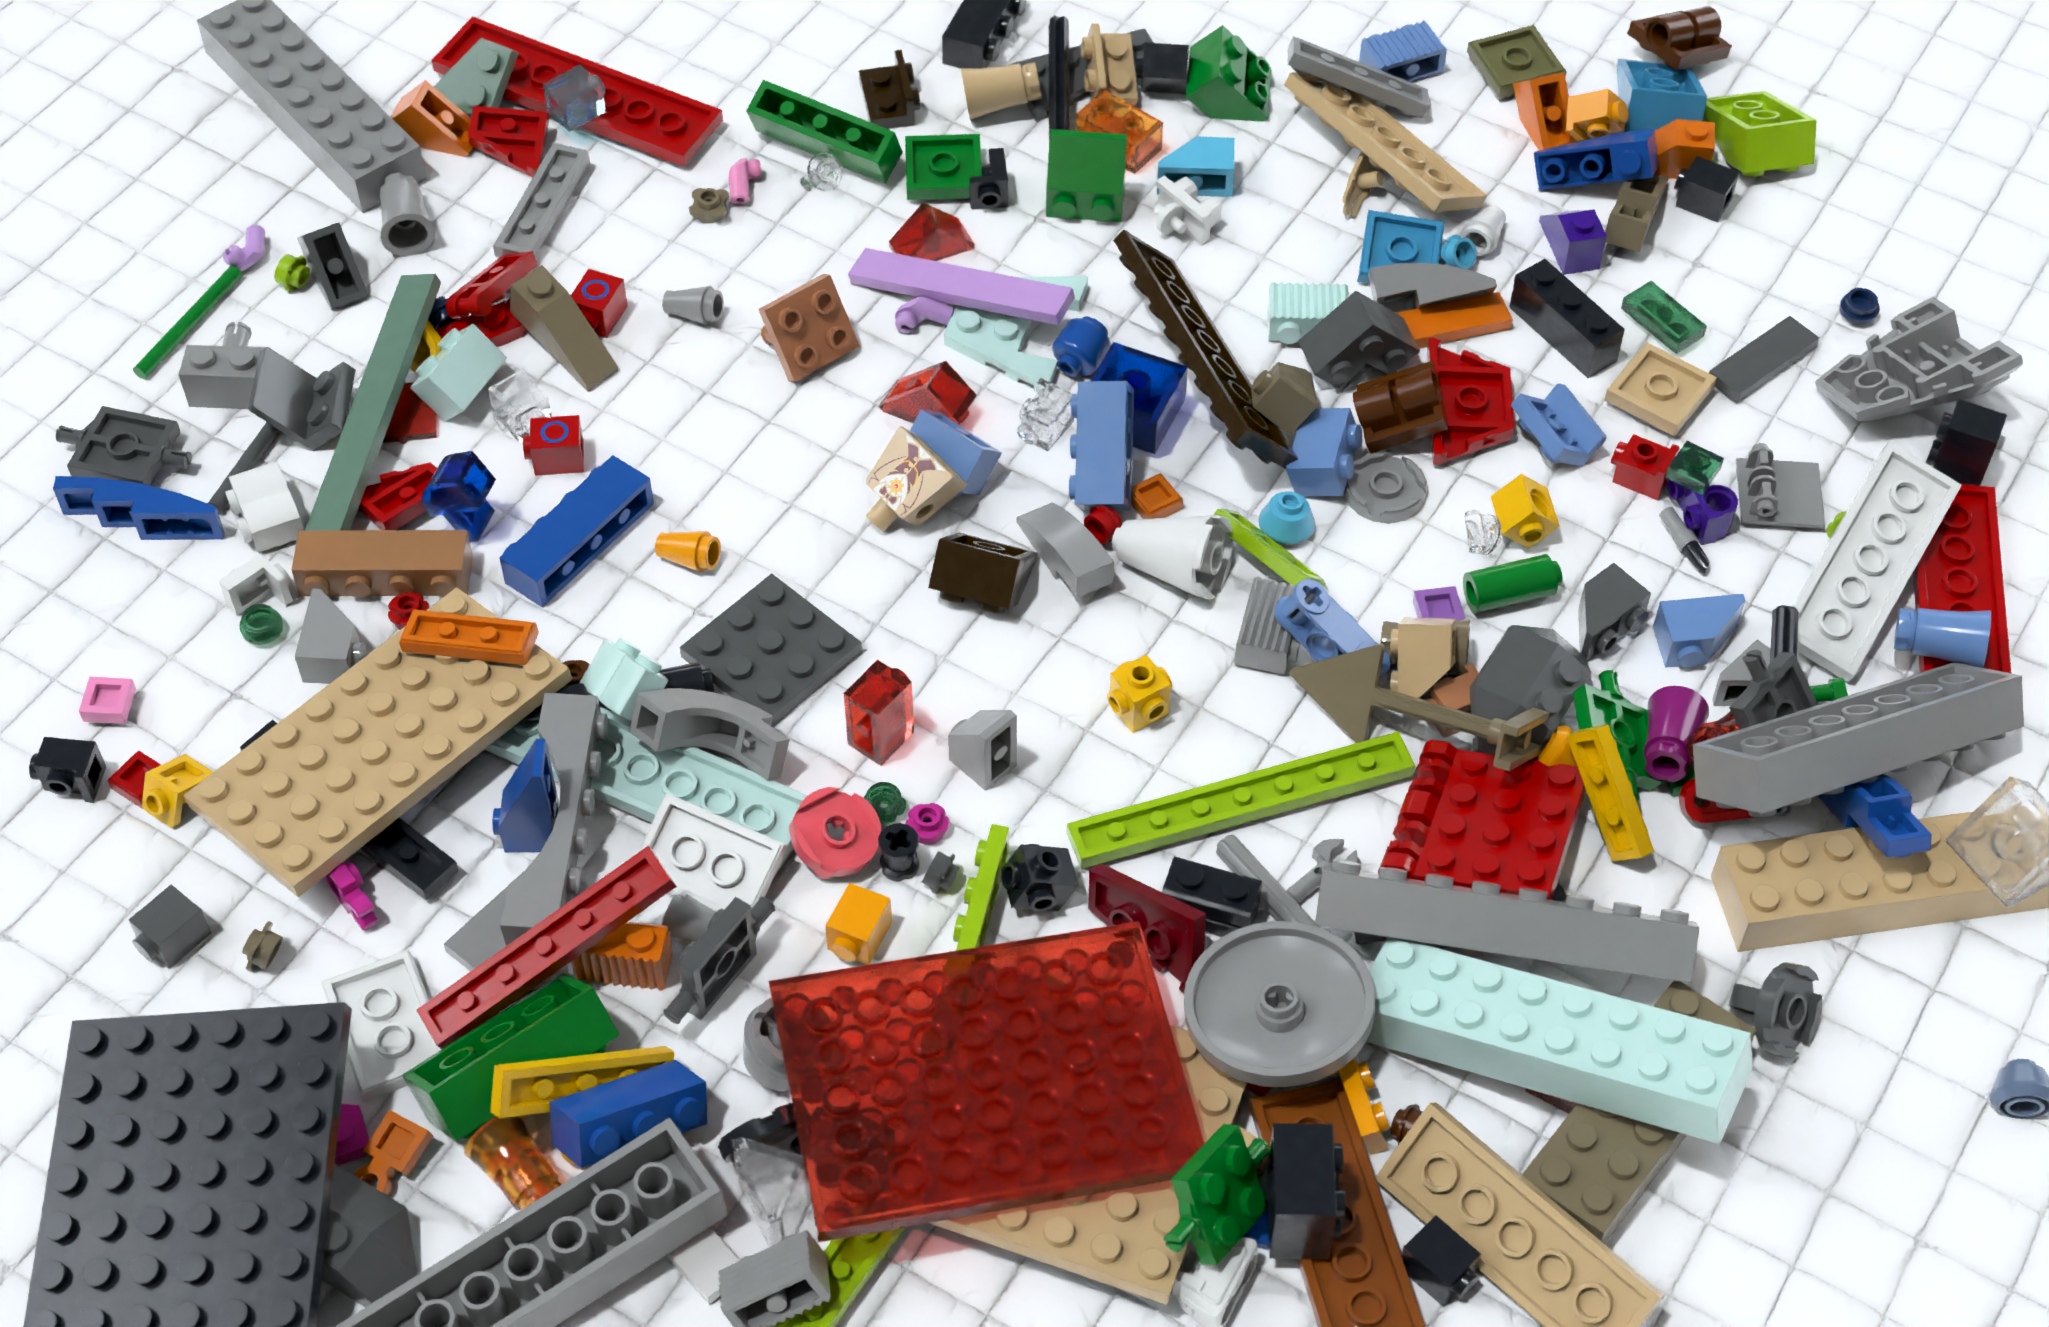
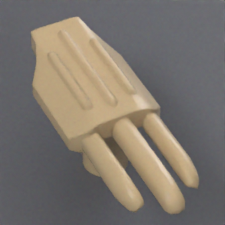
M1364 152L1360 153L1354 164L1342 197V202L1344 203L1343 214L1345 216H1348L1350 213L1351 217H1356L1364 198H1369L1373 187L1384 184L1383 173L1381 171H1374V166L1369 162V157Z

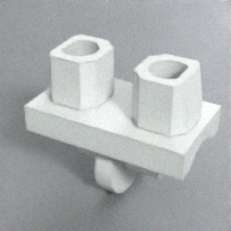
M1166 176L1158 179L1156 186L1159 188V196L1153 212L1158 216L1155 223L1156 229L1163 235H1168L1175 230L1180 234L1185 232L1200 245L1210 240V227L1221 220V204L1213 197L1207 198L1200 203L1197 202L1198 189L1195 183L1186 176L1174 183Z

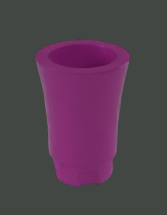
M1666 686L1655 691L1648 700V729L1644 747L1645 770L1656 780L1675 782L1681 780L1686 775L1687 768L1693 761V744L1697 743L1700 733L1708 720L1709 706L1698 692L1690 688Z

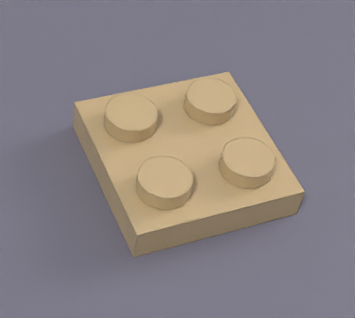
M1646 342L1609 386L1604 400L1676 436L1714 389L1717 377Z

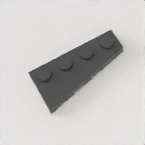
M1145 28L1124 33L1131 34L1135 71L1136 57L1144 56L1145 42L1154 43ZM1081 45L1069 48L1070 106L1075 104L1076 97L1086 93L1084 76L1088 65L1087 59H1082ZM1049 54L1011 63H1020L1021 66L1029 63H1035L1042 98L1027 100L1026 104L1036 122L1046 118L1047 111H1049Z

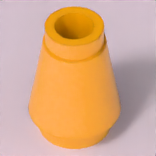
M709 531L661 532L656 539L655 553L658 557L665 558L698 572H704L706 569L713 570L717 566L721 553V544L719 538L712 536Z

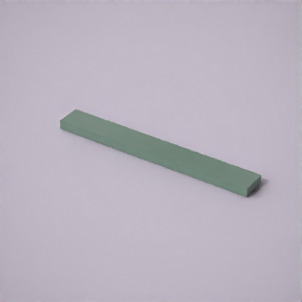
M435 273L401 275L305 531L351 529L442 283Z

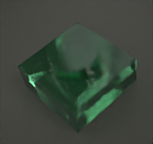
M1686 441L1668 466L1666 478L1703 495L1721 470L1724 457Z

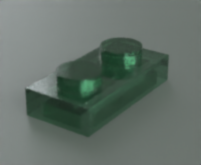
M1652 280L1623 297L1621 309L1675 354H1678L1705 336L1707 325Z

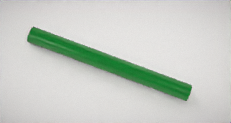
M230 265L133 367V372L139 378L146 379L242 277L241 271L237 267Z

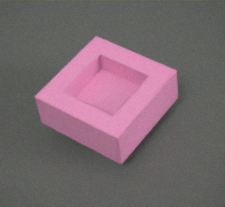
M89 676L78 711L82 721L126 724L136 692L133 679Z

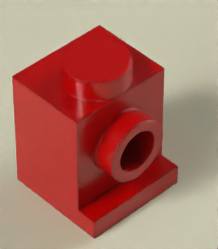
M1633 434L1628 443L1620 441L1615 448L1611 458V464L1616 466L1612 482L1658 501L1667 485V478L1671 474L1674 459L1678 457L1680 446L1672 444L1671 448H1667Z

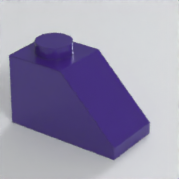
M1595 209L1573 210L1541 215L1539 217V223L1563 275L1600 269L1607 235Z

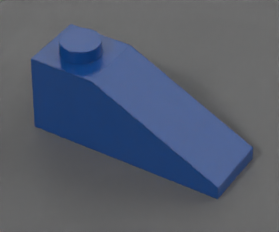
M536 739L503 789L501 808H494L493 834L500 835L504 853L541 852L553 830L559 810V799L546 739Z

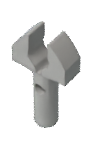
M1344 839L1322 840L1313 848L1312 858L1317 861V865L1286 890L1297 903H1300L1320 886L1323 866L1333 867V862L1330 863V859L1343 850ZM1357 850L1352 852L1344 861L1357 863Z

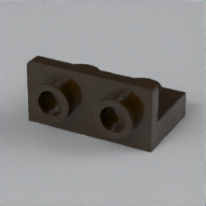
M902 49L894 50V66L858 70L859 83L868 121L886 129L915 126L914 110L920 109L918 88H911V85L914 84L912 63H905Z

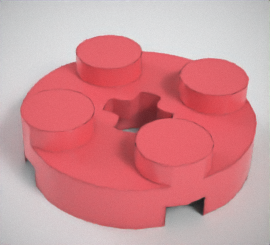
M835 787L822 788L809 794L801 802L789 824L791 842L796 854L808 867L812 868L818 877L823 879H830L834 876H850L865 868L878 849V837L881 833L880 819L872 805L864 797L853 793L851 796L844 792H838L840 788ZM831 823L834 828L841 826L844 828L845 833L841 837L842 841H837L828 836V826L826 824Z

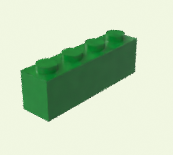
M764 79L746 109L756 132L884 184L887 183L903 153L894 131Z

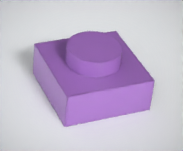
M1456 586L1414 591L1412 602L1417 618L1465 619Z

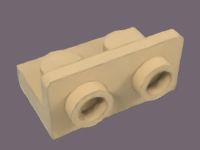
M1091 23L1087 36H1083L1081 39L1082 59H1087L1088 69L1085 71L1084 86L1086 92H1091L1092 106H1136L1138 92L1131 34L1100 33V24Z

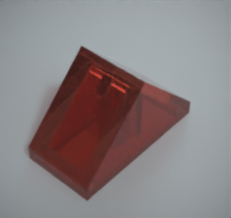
M924 202L889 240V248L892 253L932 261H939L975 249L972 238L959 218Z

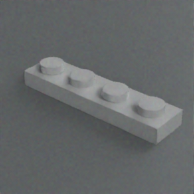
M1295 36L1292 37L1287 48V65L1291 66L1294 71L1301 75H1314L1324 79L1330 86L1336 89L1347 88L1359 93L1362 98L1369 102L1377 103L1379 101L1390 105L1395 111L1405 116L1415 115L1423 119L1430 107L1428 89Z
M553 142L494 243L495 257L499 258L506 254L533 251L536 257L590 162L588 150Z

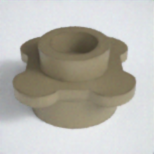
M697 188L692 192L694 201L693 205L689 207L691 216L708 224L716 223L723 219L727 213L725 202L729 200L728 191L724 189Z
M268 921L262 931L255 928L249 935L242 950V954L247 955L248 963L245 968L246 970L251 971L255 965L266 970L274 960L281 946L283 936L271 931L272 922Z

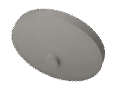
M1270 921L1248 925L1214 942L1201 954L1193 965L1184 990L1186 1026L1198 1051L1209 1063L1223 1073L1237 1080L1259 1086L1290 1087L1303 1085L1335 1073L1349 1063L1362 1049L1374 1023V984L1369 969L1360 955L1348 943L1329 931L1313 925L1291 921Z

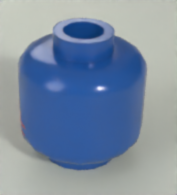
M1088 316L1069 320L1052 345L1053 355L1057 360L1058 368L1063 373L1072 377L1094 374L1111 348L1107 328L1098 320Z

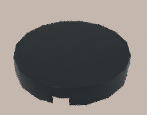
M792 1102L775 1108V1111L772 1112L773 1115L762 1119L760 1117L757 1119L753 1118L724 1135L717 1147L725 1163L734 1162L763 1151L807 1126L812 1120L804 1103Z

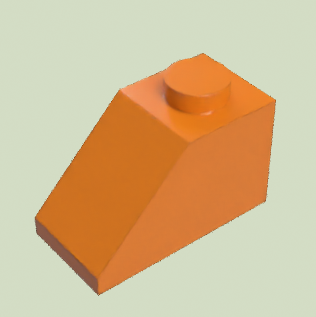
M1564 72L1513 83L1519 119L1539 151L1577 142L1575 138L1566 132L1569 94Z
M426 80L401 97L390 116L420 148L462 157L469 155L473 146L469 145L468 139L471 118Z
M1676 119L1655 130L1659 167L1655 174L1677 179L1681 169H1689L1696 156L1712 161L1715 150L1714 122Z

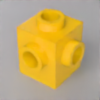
M1146 654L1134 661L1122 663L1110 673V690L1107 694V699L1114 713L1134 733L1169 715L1172 681L1163 667L1157 668Z

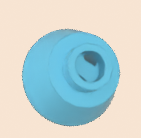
M1285 491L1275 494L1259 514L1258 523L1260 529L1279 544L1293 545L1309 538L1315 528V519L1309 502L1305 497L1295 492Z

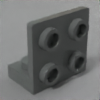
M265 347L260 351L248 409L256 416L314 451L342 432L347 418L356 369L343 361L330 371H323L316 378L270 347Z

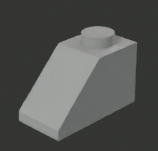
M312 588L294 657L303 683L330 684L366 656V647L364 643L359 642L355 625L321 589Z
M979 710L968 720L963 719L952 728L950 734H948L949 760L984 791L1017 766V715L1012 710Z

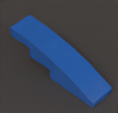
M55 477L53 490L63 515H97L101 527H136L140 540H224L225 532L217 508L181 493L141 483L99 477Z

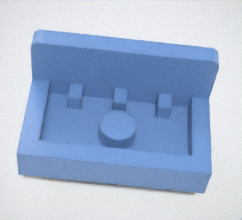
M1558 383L1545 399L1520 393L1510 405L1520 417L1518 420L1520 426L1537 438L1542 445L1540 451L1553 463L1558 464L1562 462L1583 467L1607 439L1606 434L1564 384Z

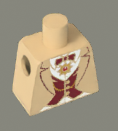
M900 426L866 479L867 486L880 497L866 514V517L882 531H885L897 516L901 517L904 521L918 526L961 492L968 483L919 436Z

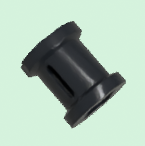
M903 823L886 826L878 837L879 849L882 853L880 857L882 873L888 879L897 882L911 879L917 874L920 867V861L917 857V849L919 847L918 834L911 826Z

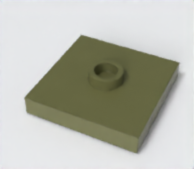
M1534 25L1468 42V55L1498 99L1515 95L1513 83L1562 72L1565 73L1566 78L1567 71Z

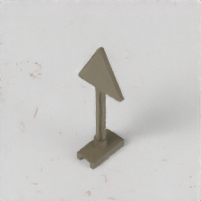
M1381 643L1290 670V675L1356 743L1367 740L1373 708L1378 706L1487 739L1488 743L1497 746L1493 766L1511 771L1541 753L1542 745L1530 742L1533 728L1548 721L1549 712L1532 707L1507 721L1496 717L1490 720L1381 688L1378 682L1385 652V646Z

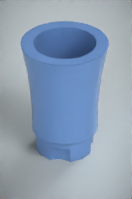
M1900 608L1893 648L1899 651H1911V655L1933 657L1983 668L1990 636L1991 610L1946 611L1917 608L1916 611Z

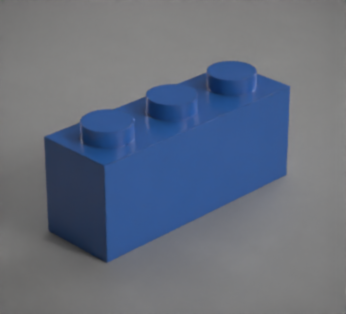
M673 1060L550 1101L552 1145L580 1168L599 1162L669 1117L681 1133L707 1125L706 1081L677 1060Z

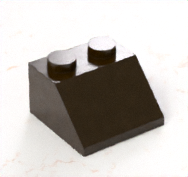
M958 532L939 539L928 588L940 591L939 597L944 600L963 603L964 598L979 601V608L983 610L1004 613L1005 608L1010 609L1019 604L1036 563L1038 552Z

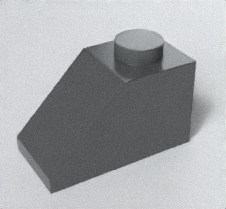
M339 222L297 238L311 275L331 310L369 296Z

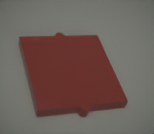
M414 382L404 383L383 443L400 442L401 444H406L410 440L437 438V414L410 388Z

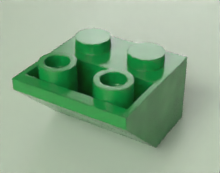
M1223 25L1190 46L1186 98L1212 119L1258 122L1268 119L1271 67L1265 58L1256 55L1246 46L1240 36L1234 35Z

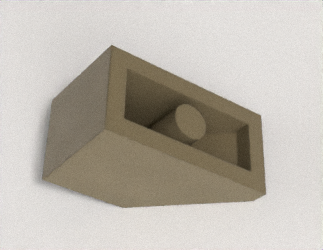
M1277 362L1270 371H1262L1251 386L1253 408L1290 436L1317 408L1313 376L1306 369Z

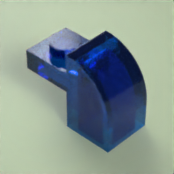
M473 451L447 455L441 460L423 491V506L429 516L443 515L455 530H467L470 542H477L495 512L486 500V497L493 487L496 478Z

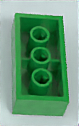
M561 973L402 1074L428 1122L457 1142L460 1139L467 1140L477 1136L488 1126L487 1121L495 1117L491 1113L494 1065L604 1053L609 1048L608 1043L620 1035L594 987L565 973Z

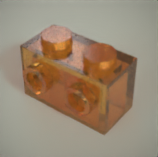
M1106 90L1100 92L1076 114V131L1127 134L1126 170L1133 174H1136L1162 150L1163 122Z

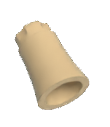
M1020 63L989 68H960L970 120L1005 108L1027 104V100L1042 98L1035 63L1022 66Z

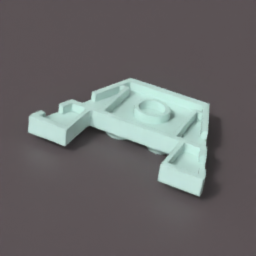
M1088 276L1019 277L1073 288L1075 299L1068 310L1077 312L1081 308L1088 289ZM955 305L944 332L945 346L984 366L990 363L1006 371V377L1017 383L1022 379L1034 385V391L1043 396H1048L1057 373V360L1021 352L1033 320Z

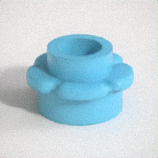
M1452 235L1448 237L1447 243L1442 245L1441 259L1445 265L1468 269L1476 261V247L1468 238Z

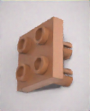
M822 274L758 309L764 322V326L761 329V337L766 344L774 346L788 381L797 382L860 347L835 284L829 274Z

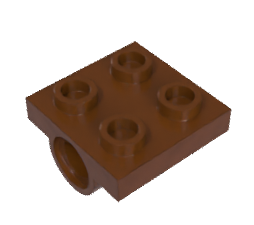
M1710 6L1685 11L1680 10L1631 21L1627 35L1639 42V46L1642 49L1654 53L1664 60L1667 67L1674 70H1684L1688 67L1727 59L1732 47L1731 44L1719 37L1722 29L1721 18L1718 12Z
M1433 360L1356 385L1357 391L1353 392V402L1363 428L1365 444L1370 454L1448 429L1438 371Z

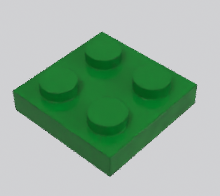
M980 134L905 136L907 200L970 198L969 179L982 176Z

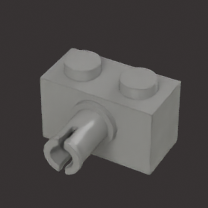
M235 322L229 323L225 329L226 333L222 346H186L178 376L189 407L248 409L260 351L264 348L248 347L252 330L247 324L238 322L237 331L234 334Z

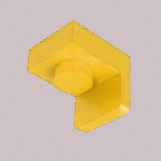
M183 754L146 772L142 799L143 810L170 828L179 825L182 806L187 803L183 795L212 774L213 771L190 756Z

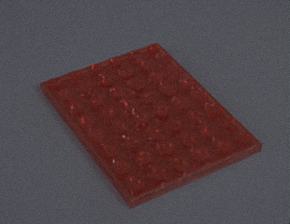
M1139 921L769 981V994L818 1242L1171 1181L1176 1173L1204 1145Z

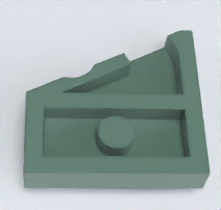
M480 38L434 87L461 111L472 114L473 106L499 108L519 53Z

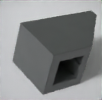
M1614 562L1584 584L1578 608L1580 653L1586 657L1587 662L1598 653L1606 654L1615 646L1619 637L1629 630L1631 632L1638 630L1645 623L1649 615L1647 607L1651 592Z

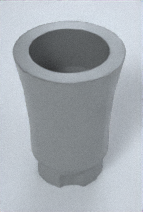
M399 172L390 174L385 178V183L380 188L382 210L381 242L389 252L398 256H411L423 253L434 242L435 229L428 217L421 189L411 175L406 176Z

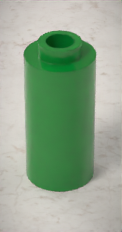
M1547 554L1465 572L1463 575V590L1470 610L1476 614L1556 595L1558 585L1562 584L1563 577L1558 562L1552 561Z

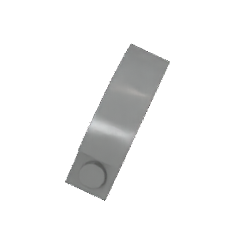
M682 688L657 689L637 693L629 729L632 735L656 752L679 747H702L716 750L737 759L767 781L781 778L790 741L788 737L771 727L773 716L754 705L718 693Z

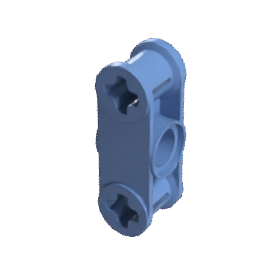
M1303 579L1296 584L1291 596H1284L1277 601L1274 607V614L1278 623L1316 661L1378 644L1357 623L1355 618L1327 593L1323 585L1315 580ZM1313 593L1314 597L1306 603L1304 599ZM1298 609L1299 613H1297L1293 618H1290L1289 615L1293 611ZM1386 650L1384 652L1380 677L1386 674L1390 668V658Z

